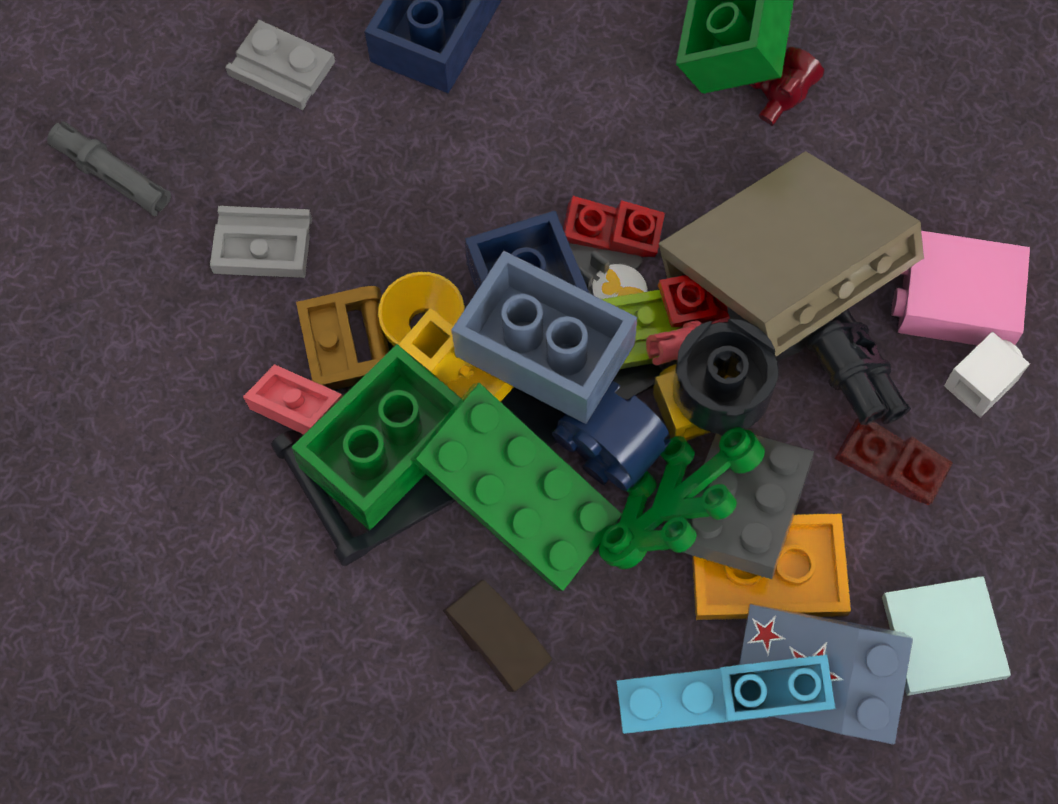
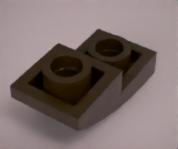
M484 579L476 583L443 610L472 651L480 652L508 692H516L553 660L527 625Z

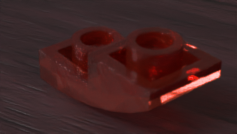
M857 418L835 459L908 498L926 505L932 504L953 462L914 437L904 441L876 422L861 425Z

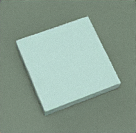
M984 576L887 592L882 596L890 630L904 632L913 638L905 682L907 696L1002 680L1011 676Z

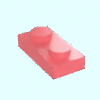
M275 364L243 396L250 410L301 434H305L343 397L341 393Z

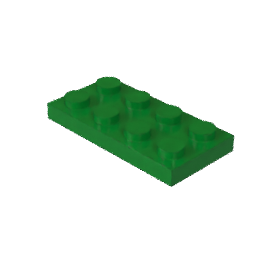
M475 383L469 388L410 459L557 591H564L602 542L604 533L611 526L615 525L622 516V513L481 383Z

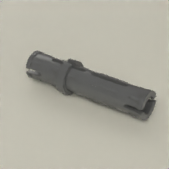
M61 121V124H55L50 130L47 137L49 146L74 161L77 169L85 174L97 176L125 197L140 205L151 215L157 216L158 211L161 212L170 202V191L154 183L123 160L121 161L107 150L106 144L100 140H91L65 121Z

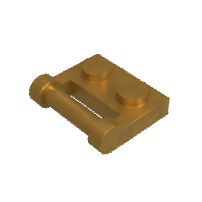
M365 286L296 302L313 382L332 390L353 386L390 351L378 317V308L382 297L379 287ZM354 310L362 312L372 360L358 363L347 313Z

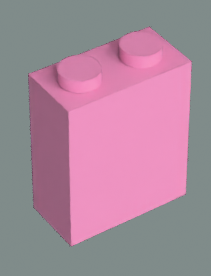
M921 231L924 259L901 273V275H904L903 288H896L893 297L891 315L899 317L898 333L979 345L993 331L1002 340L1010 341L1016 345L1024 331L1030 247Z

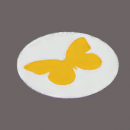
M623 264L609 265V270L605 274L599 271L596 275L600 279L598 281L594 279L592 285L593 295L600 299L648 292L643 276L634 268Z

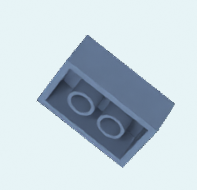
M503 251L451 331L456 357L587 424L635 345L637 317Z

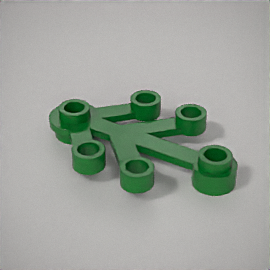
M740 427L728 430L719 441L720 452L683 482L682 479L686 467L693 460L695 452L684 437L675 436L669 439L671 443L661 454L667 465L653 506L643 514L646 500L653 494L657 485L656 480L646 471L639 481L627 490L629 496L620 522L611 526L604 533L599 546L601 558L610 566H616L619 569H629L637 565L644 558L647 551L671 549L673 552L679 553L689 549L694 544L697 533L686 519L712 517L715 520L724 519L735 510L737 505L736 498L723 484L709 487L702 497H693L729 468L734 473L743 474L753 470L760 464L764 457L765 449L754 433ZM664 521H668L662 530H654Z

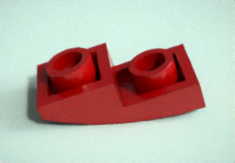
M572 196L568 203L563 230L568 242L571 244L641 257H655L658 252L665 213L622 200L617 208Z
M687 275L659 280L658 287L671 327L683 328L685 323L691 321L706 323L729 317L727 306Z

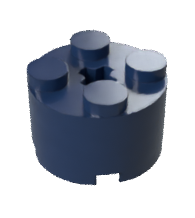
M612 381L587 424L565 413L557 422L558 426L553 430L552 436L562 447L570 452L576 451L587 460L583 465V469L600 484L605 485L610 480L621 490L627 491L639 481L669 446L671 440L665 439L669 432L659 417L635 395L629 401L617 395L615 392L621 385Z

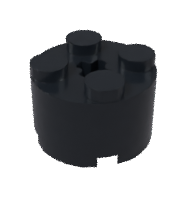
M728 319V322L711 324L712 321L693 329L680 346L673 380V398L682 414L697 427L721 436L730 429L740 427L745 430L758 422L768 409L778 380L779 367L772 341L758 327L738 319Z

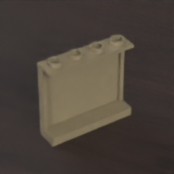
M807 151L659 243L667 278L678 277L683 274L687 275L750 324L763 331L772 341L776 351L775 356H778L924 259L921 223L918 219Z

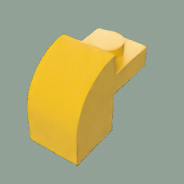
M431 308L399 343L403 350L460 398L464 396L473 384L481 383L501 402L514 387L456 357L451 331L454 326Z

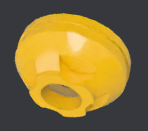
M431 272L410 273L395 280L383 293L378 308L380 326L388 341L393 346L399 345L411 331V319L418 313L427 312L430 308L454 326L465 310L463 298L458 288L447 278Z

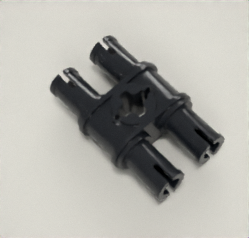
M849 309L809 334L806 338L807 348L816 354L821 363V368L828 374L830 378L828 380L829 385L835 388V390H842L861 425L870 424L881 418L883 424H890L906 415L911 408L905 402L889 376L892 371L891 363L888 360H884L879 353L876 342L868 335V326L862 322H856Z

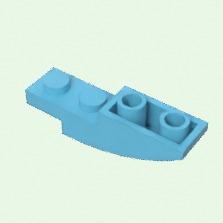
M827 655L617 681L623 734L835 709Z

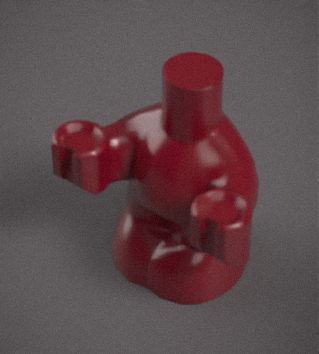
M787 47L781 78L748 84L754 89H761L769 101L759 114L760 119L773 126L783 112L792 109L806 98L809 88L816 84L824 75L822 65L814 56L803 49Z

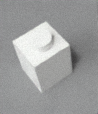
M992 331L953 369L944 386L981 418L1020 379L1030 363L1023 358L1017 346L1010 341L1002 340Z

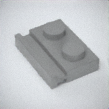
M258 20L236 51L237 57L232 64L228 63L225 68L228 76L303 110L311 94L315 93L335 63L333 53Z
M218 206V224L215 225L210 260L213 274L305 278L310 241L309 229L310 224H312V216L309 209Z

